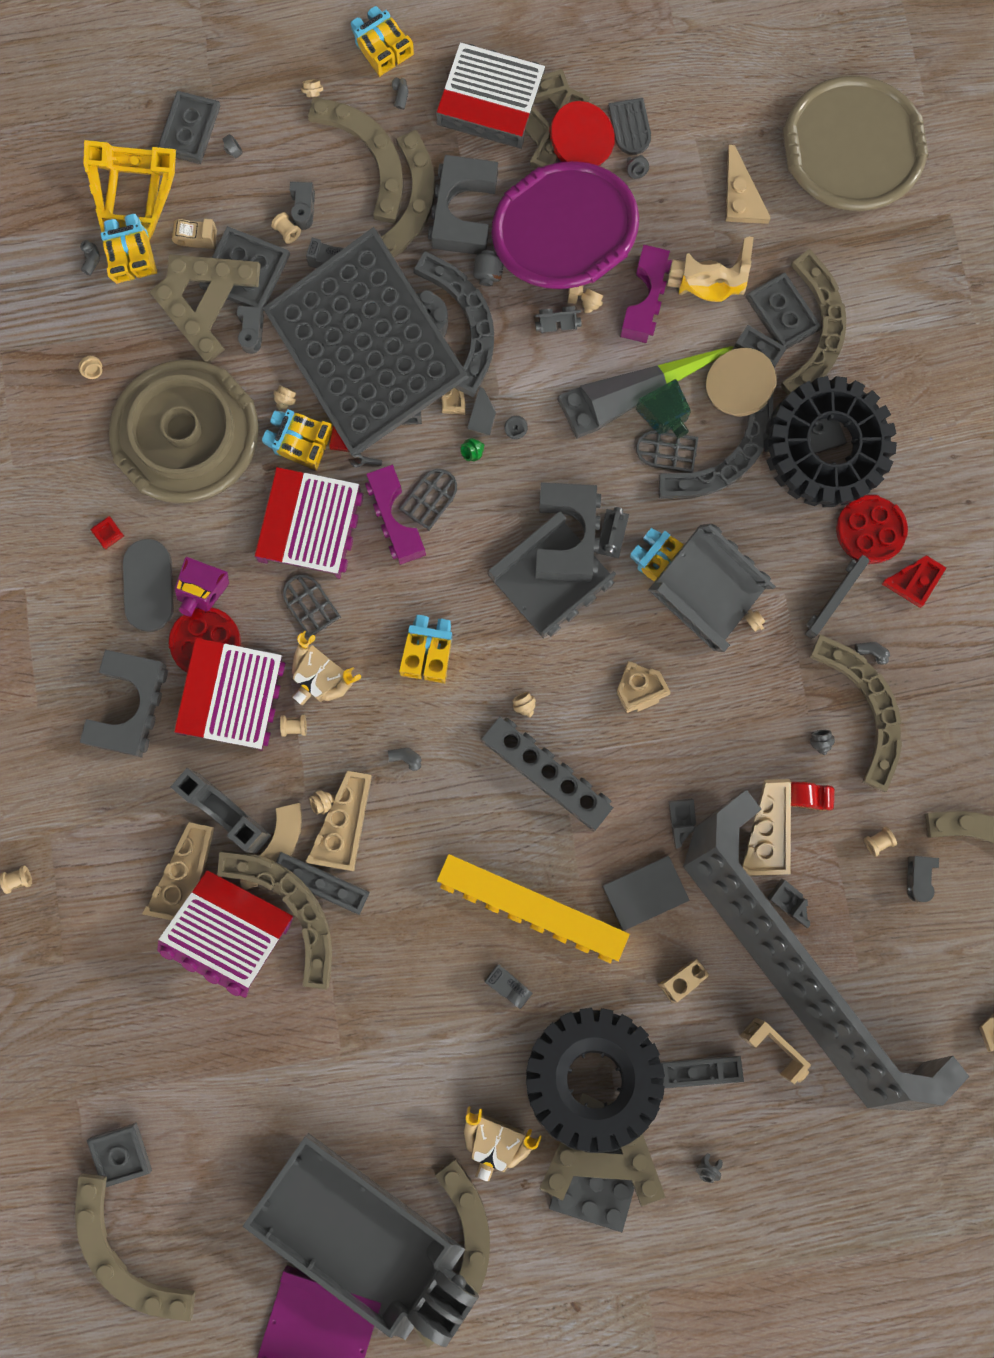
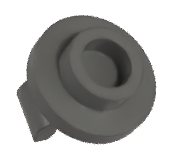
M643 155L633 159L631 157L627 158V172L630 177L639 179L647 174L649 163Z
M707 1153L702 1158L701 1164L697 1166L696 1172L700 1175L701 1180L707 1183H714V1181L721 1179L722 1175L719 1170L722 1168L723 1162L719 1159L715 1163V1167L709 1164L710 1154Z

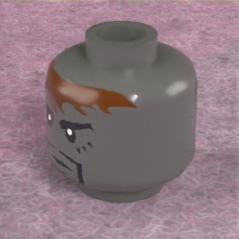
M483 250L481 254L475 257L473 276L480 280V285L493 286V282H499L502 279L504 265L495 251Z

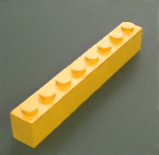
M448 854L437 879V882L442 883L440 888L453 894L454 890H458L464 893L462 898L475 904L477 899L486 903L484 908L498 914L501 909L509 913L507 918L521 923L522 919L531 923L529 928L542 934L546 929L554 933L552 938L565 944L567 939L576 943L575 948L585 953H589L590 949L598 952L597 958L610 964L612 960L619 962L630 935L625 931Z

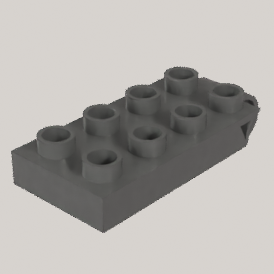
M307 1133L242 1226L390 1338L397 1336L406 1340L415 1327L421 1332L423 1337L442 1347H447L479 1298L478 1293L466 1282L465 1278L452 1271L465 1248L310 1133ZM352 1294L380 1302L379 1313L377 1314Z

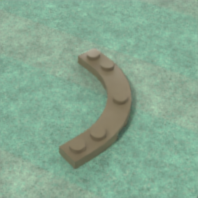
M313 97L308 114L309 122L336 127L355 137L358 136L377 161L380 172V189L373 214L374 220L396 224L403 195V176L400 159L390 137L376 121L360 110L336 101Z
M417 130L396 138L397 144L411 172L412 193L407 209L401 219L393 228L381 236L394 258L405 251L407 245L416 236L420 235L430 217L434 203L435 178L433 166L428 151Z
M811 249L795 259L791 267L814 294L821 314L822 328L818 346L812 357L798 371L781 383V388L788 395L807 381L811 383L816 378L825 377L829 373L841 352L846 333L845 304L842 303L838 292V284Z
M819 635L809 658L838 670L854 682L865 696L874 717L876 731L875 747L862 783L882 792H887L895 773L902 747L900 728L902 722L896 699L880 673L878 674L867 662L866 658L841 643Z
M967 811L925 814L928 838L966 836L994 844V818L991 816Z
M220 851L218 876L248 880L260 884L269 890H274L283 898L282 900L291 909L293 914L298 917L302 926L301 931L305 943L303 986L327 990L330 985L332 965L331 936L324 912L310 889L294 873L270 859L248 853Z
M455 1158L438 1171L435 1177L453 1201L463 1226L465 1251L459 1275L463 1276L466 1282L479 1294L489 1263L490 1231L481 1197L471 1179ZM414 1327L427 1348L434 1344L430 1339L423 1337L421 1332Z
M83 1173L78 1176L75 1205L76 1231L83 1256L97 1280L115 1298L139 1312L161 1318L191 1321L196 1291L163 1287L150 1283L141 1277L136 1278L126 1270L127 1266L121 1261L116 1252L111 1250L106 1238L108 1234L104 1222V1198L107 1176Z

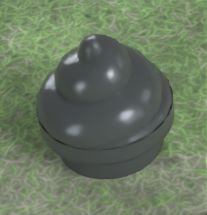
M817 730L812 733L810 743L820 754L826 755L834 745L835 738L830 730Z

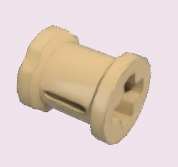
M286 212L278 214L272 220L271 227L281 233L283 240L287 244L294 242L300 236L301 229L292 224Z
M281 715V736L286 737L287 734H302V736H306V715L288 718L285 715Z
M886 826L876 835L864 838L867 849L874 857H877L880 851L889 846H897L895 836Z
M25 865L21 866L19 870L8 874L6 872L0 873V885L5 894H9L13 889L22 886L30 887L32 884L31 874Z

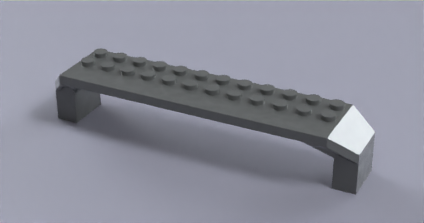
M747 790L723 804L695 827L683 865L684 869L867 1108L914 1111L943 1106L970 1076L954 1056L923 1062L912 1074L902 1073L898 1070L738 862L739 828L762 809Z

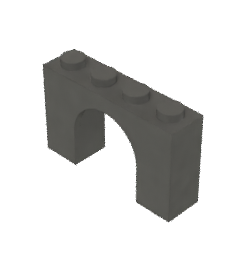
M445 155L444 163L439 164L438 178H441L440 184H436L435 198H438L437 205L432 207L431 218L434 219V225L429 226L428 239L432 240V249L475 255L481 254L483 250H487L489 224L460 220L450 212L448 206L451 200L462 192L474 191L495 194L498 162Z
M541 482L539 513L557 514L561 511L562 514L574 517L582 525L584 537L576 547L569 550L537 549L535 579L592 582L593 574L597 575L598 560H594V552L599 550V538H595V530L600 529V516H596V508L601 507V494H597V485Z
M105 649L99 673L106 677L132 682L139 692V708L129 721L119 725L86 719L80 743L142 758L143 753H146L149 747V739H147L149 730H152L155 725L156 717L154 711L161 702L162 693L160 689L168 676L167 666L160 661Z
M186 768L170 786L188 803L196 805L229 832L226 836L245 852L256 854L272 836L198 772Z

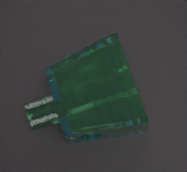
M676 379L639 398L636 407L637 412L658 434L663 435L672 430L677 439H680L689 432L684 422L688 420L691 410Z

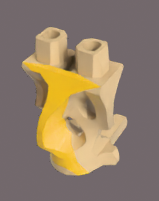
M754 237L744 238L740 254L732 268H726L721 263L712 260L699 263L689 253L686 255L685 261L673 259L667 286L679 288V295L691 292L701 299L714 302H722L734 294L744 295L752 262L751 254Z

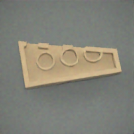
M347 771L305 863L349 871L355 870L372 775Z
M790 779L764 780L758 802L762 810L754 817L742 867L749 876L791 874Z
M188 823L174 850L175 853L170 863L167 864L162 879L158 886H156L148 906L145 907L142 913L143 915L173 920L204 875L214 827Z

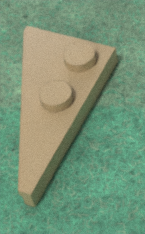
M729 145L726 222L769 224L770 215L735 145Z

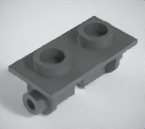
M575 306L562 307V312L553 313L552 308L541 309L538 315H534V318L539 317V322H535L536 331L541 333L557 331L556 322H560L561 331L577 330V327H581L582 323L581 317L577 318L576 313H581V310L575 311Z
M622 508L606 509L597 554L619 559L629 514L623 513Z

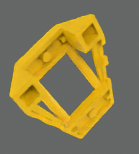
M84 140L83 164L89 178V187L94 197L101 232H105L104 221L116 219L119 222L120 228L126 226L125 215L113 214L119 172L151 175L145 217H139L142 226L148 232V239L150 241L174 178L175 149L152 147V150L115 147L107 142ZM98 168L110 170L105 207ZM163 175L162 181H161V184H160V188H159V192H158L159 179H160V176Z

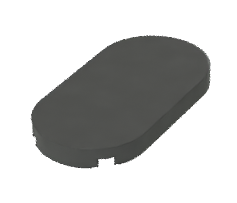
M142 539L133 543L126 550L123 557L124 610L126 618L131 625L144 632H155L162 629L170 621L174 611L172 559L163 544L153 539Z

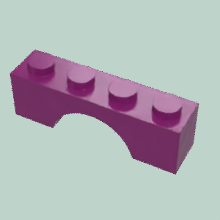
M643 244L636 276L646 284L649 295L640 304L627 307L620 337L647 343L648 336L654 335L657 322H652L654 315H659L662 302L658 301L659 294L664 295L667 281L663 280L664 273L669 274L672 260H668L669 250Z
M393 464L367 473L368 482L365 483L369 496L374 495L376 503L373 504L377 517L382 516L384 524L380 525L384 537H390L392 545L388 547L393 560L398 558L401 565L426 556L418 529L405 527L399 524L392 516V505L395 499L402 493Z

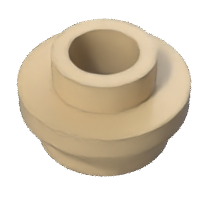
M318 79L302 82L301 92L306 93L307 97L319 96V92L323 91V85L320 84Z
M751 609L747 611L749 614L744 616L751 628L755 632L759 629L763 630L762 624L765 620L758 611L753 613Z

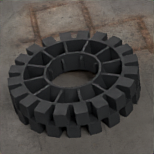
M828 376L819 377L811 383L807 381L797 387L777 405L771 414L773 418L768 421L765 431L769 436L764 440V451L770 452V458L766 461L770 471L774 469L777 471L778 475L774 478L781 487L787 485L790 488L787 493L795 499L803 497L805 498L804 503L812 506L822 504V507H835L839 504L842 506L870 493L872 489L876 488L884 480L882 476L890 471L894 462L890 460V457L896 454L897 442L891 441V437L896 435L895 424L887 423L886 418L891 415L886 405L879 408L876 403L880 397L873 390L867 394L863 392L864 384L856 380L848 384L847 377L835 376L832 380H829ZM827 419V421L834 419L842 423L849 430L853 448L851 455L845 458V463L836 465L833 462L828 464L820 460L819 456H816L810 444L812 442L810 432L818 424L817 420Z
M592 1008L580 1009L579 1012H569L561 1016L555 1023L552 1022L543 1031L540 1038L536 1040L528 1059L526 1070L528 1099L540 1125L555 1140L562 1142L567 1147L586 1151L587 1153L617 1150L640 1137L655 1119L660 1109L659 1106L661 1100H663L665 1086H663L665 1074L663 1064L660 1063L659 1059L660 1053L655 1043L652 1044L649 1040V1034L641 1026L637 1027L632 1023L633 1020L623 1014L621 1016L614 1014V1010L601 1008V1010H593ZM587 1053L602 1054V1058L604 1055L616 1064L617 1068L615 1070L620 1071L621 1088H617V1091L620 1093L610 1105L607 1102L604 1103L605 1107L589 1108L587 1103L583 1106L571 1095L573 1089L569 1090L567 1074L572 1072V1069H570L571 1064L580 1056L585 1058Z

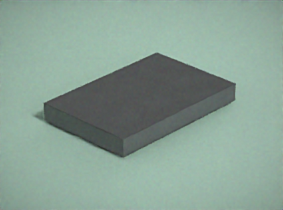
M177 91L158 148L175 149L176 158L201 164L221 106L220 102Z
M785 272L746 295V299L774 341L787 349L820 331L822 328Z
M669 856L602 886L622 931L690 901Z

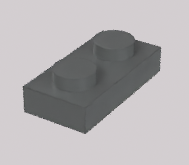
M749 325L746 326L735 344L736 348H751L762 352L770 359L774 368L787 349Z

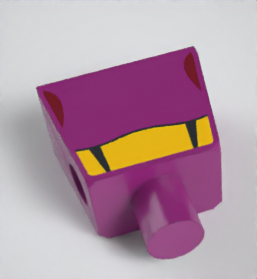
M185 557L175 587L177 600L182 602L178 610L186 616H192L195 608L204 611L210 610L229 585L228 572Z

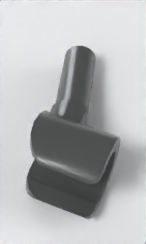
M361 453L354 455V457H357L356 459H348L354 467H360L363 464L382 465V460L364 457Z

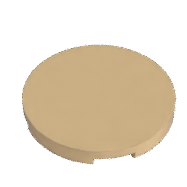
M751 348L734 349L720 356L711 366L706 380L707 393L712 404L718 410L738 417L747 416L759 411L767 404L776 387V372L770 359L762 352Z

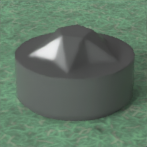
M231 134L223 138L224 150L227 154L232 155L235 159L243 154L240 145Z
M517 415L510 417L504 426L505 433L512 439L522 438L528 430L527 421Z

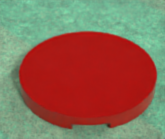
M585 101L570 102L559 109L550 124L549 133L554 147L553 151L561 162H585L601 166L612 153L615 143L612 123L608 116L592 103Z
M864 495L848 503L841 511L837 520L836 534L840 546L851 558L857 561L864 555L870 559L868 564H880L892 559L900 552L908 536V524L904 513L897 504L894 505L879 495Z
M213 607L208 611L197 608L192 616L181 615L176 620L170 631L168 642L173 660L179 668L188 673L195 638L241 647V636L236 623L225 612Z

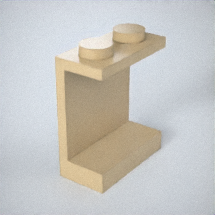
M755 1017L739 1036L746 1043L756 1048L768 1035L793 1059L780 1075L793 1084L797 1081L799 1083L802 1082L809 1074L808 1068L811 1064L768 1023Z

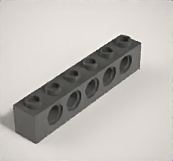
M499 716L482 737L481 742L593 832L596 831L614 808L610 805L612 801L600 792L597 795L592 791L591 788L593 786L581 777L579 780L572 775L574 771L563 762L560 765L553 760L555 755L545 747L542 750L534 744L536 740L525 732L522 735L516 730L517 725L507 717L503 720ZM509 736L516 738L517 746L507 748L504 745L505 738ZM527 751L533 752L536 755V761L530 764L526 763L523 760V754ZM546 766L552 767L555 771V776L551 779L543 777L541 770ZM564 781L571 782L574 786L573 792L570 794L563 793L560 788L561 783ZM588 796L591 798L593 805L590 809H584L580 806L581 797Z

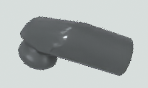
M395 77L392 81V88L398 91L394 107L404 110L409 93L407 81L404 78L399 79Z
M84 240L80 248L84 251L86 261L81 267V271L91 276L100 261V254L94 243Z
M877 642L855 644V651L860 655L872 654L880 665L889 662V650Z
M412 749L388 750L389 762L403 760L412 771H417L421 768L420 762L422 759Z

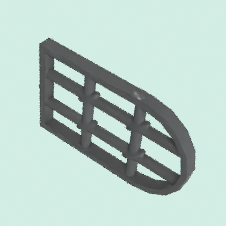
M661 430L646 432L639 438L636 452L644 464L654 468L693 473L699 437L689 435L682 437L683 439L695 440L694 447L682 445L678 438L676 439V444L662 442L660 440L661 434H658L659 432H664ZM664 432L663 434L665 436L677 437L675 433ZM650 434H657L656 441L643 438ZM640 442L654 444L655 453L639 450ZM659 445L673 447L675 449L674 456L660 454L658 452ZM679 448L694 451L693 459L680 457L678 455ZM641 454L652 456L654 458L653 463L646 461ZM657 457L671 459L673 461L672 466L657 464ZM677 460L691 462V469L676 467Z
M444 469L429 471L421 478L399 510L430 531L449 504L453 502L457 493L455 477ZM439 473L432 483L426 479L431 474ZM443 474H447L451 479L444 489L441 490L436 486V483ZM425 482L429 488L419 498L415 493L422 483ZM454 482L455 490L453 495L450 496L447 494V489ZM434 488L439 493L434 502L429 505L425 502V498ZM444 495L449 500L439 512L435 509V505ZM413 497L417 501L409 513L403 508ZM420 504H423L427 507V511L418 520L413 514ZM433 511L437 516L428 527L423 521Z
M296 575L286 582L283 589L284 600L304 631L306 630L309 638L341 618L322 590L321 585L314 578L308 575ZM302 578L312 580L316 585L309 589ZM296 579L300 581L305 589V592L299 596L290 584ZM287 588L294 595V599L289 603L286 598ZM319 588L327 600L321 605L314 597V592H312ZM306 595H309L316 605V608L310 612L303 604V599H301ZM297 601L305 612V615L300 619L291 607ZM330 604L337 615L332 620L329 619L324 611L325 608H323ZM317 611H320L327 621L321 627L318 626L313 618V614ZM306 618H309L317 629L309 634L302 623Z

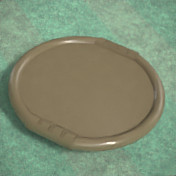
M864 76L836 77L815 85L797 100L788 114L785 126L782 129L788 171L791 172L797 183L809 195L828 206L842 210H875L897 201L916 184L929 156L923 117L913 103L893 86Z
M197 360L169 361L141 373L128 384L117 399L109 423V445L113 462L141 494L169 503L203 501L222 493L232 486L251 463L259 435L258 416L252 398L226 369Z

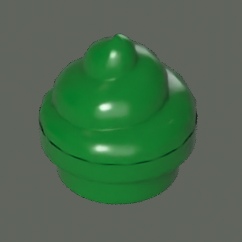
M469 438L461 445V454L466 461L475 462L482 457L485 445L479 440Z

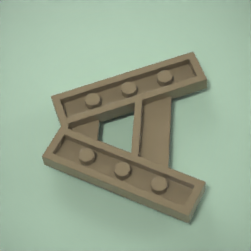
M563 69L543 75L534 104L549 100L559 111L560 108L570 102H589L590 97L571 89ZM532 107L525 132L538 145V148L530 161V166L537 168L557 163L559 158L553 151L554 147L549 133L550 124Z
M169 254L167 277L154 287L150 293L203 360L210 363L225 350L210 329L234 285L258 287L261 264L253 261ZM189 281L210 283L196 311H194L182 296Z
M582 1093L579 1103L583 1106L587 1103L589 1108L605 1107L604 1103ZM643 1134L630 1144L621 1147L622 1154L587 1153L567 1147L560 1142L539 1188L563 1201L573 1176L631 1180L641 1207L666 1198Z

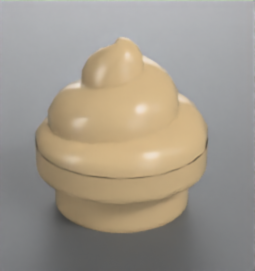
M587 288L586 292L581 295L584 312L591 313L602 306L603 295Z
M86 356L79 362L78 368L82 376L88 379H96L102 374V363L97 357Z
M280 385L277 390H274V400L279 411L295 404V391Z
M524 692L513 698L514 711L523 716L532 717L536 702L534 696H531L529 692Z
M321 790L314 792L313 796L309 797L314 813L316 815L328 813L334 803L335 795Z

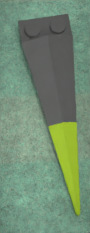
M734 346L580 385L579 388L559 395L557 399L576 439L598 431L657 393L717 360L726 352L731 351Z

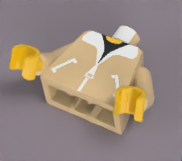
M306 630L297 637L299 644L296 648L292 665V679L300 685V688L292 698L303 706L311 695L319 702L323 700L330 701L344 696L353 682L360 680L361 675L358 674L353 678L351 672L354 667L344 671L313 645L309 647L315 641V636L312 635L309 640H306L304 636Z
M471 1107L467 1108L464 1137L466 1148L472 1153L471 1159L480 1162L476 1177L490 1181L494 1168L505 1172L507 1167L514 1168L533 1149L538 1147L542 1136L539 1135L536 1139L530 1136L532 1129H529L525 1136V1131L482 1114V1109H479L478 1114H472L470 1112Z

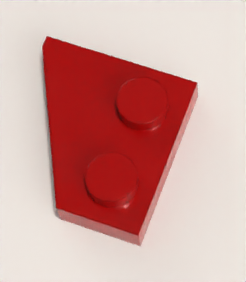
M926 555L885 579L882 585L921 608L947 567Z

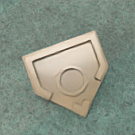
M628 661L617 688V695L626 713L634 710L639 712L659 703V699L670 695V690L660 671L647 669Z

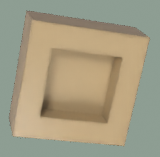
M583 286L568 288L567 303H577L578 296L583 294Z

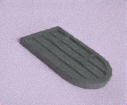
M637 98L609 103L608 107L618 148L629 155L643 153L651 142V130L644 99Z

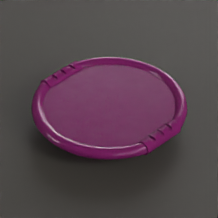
M585 162L553 163L537 167L504 192L493 216L492 242L502 264L522 281L549 289L575 288L589 283L593 284L628 257V253L638 233L639 210L629 187L611 171Z

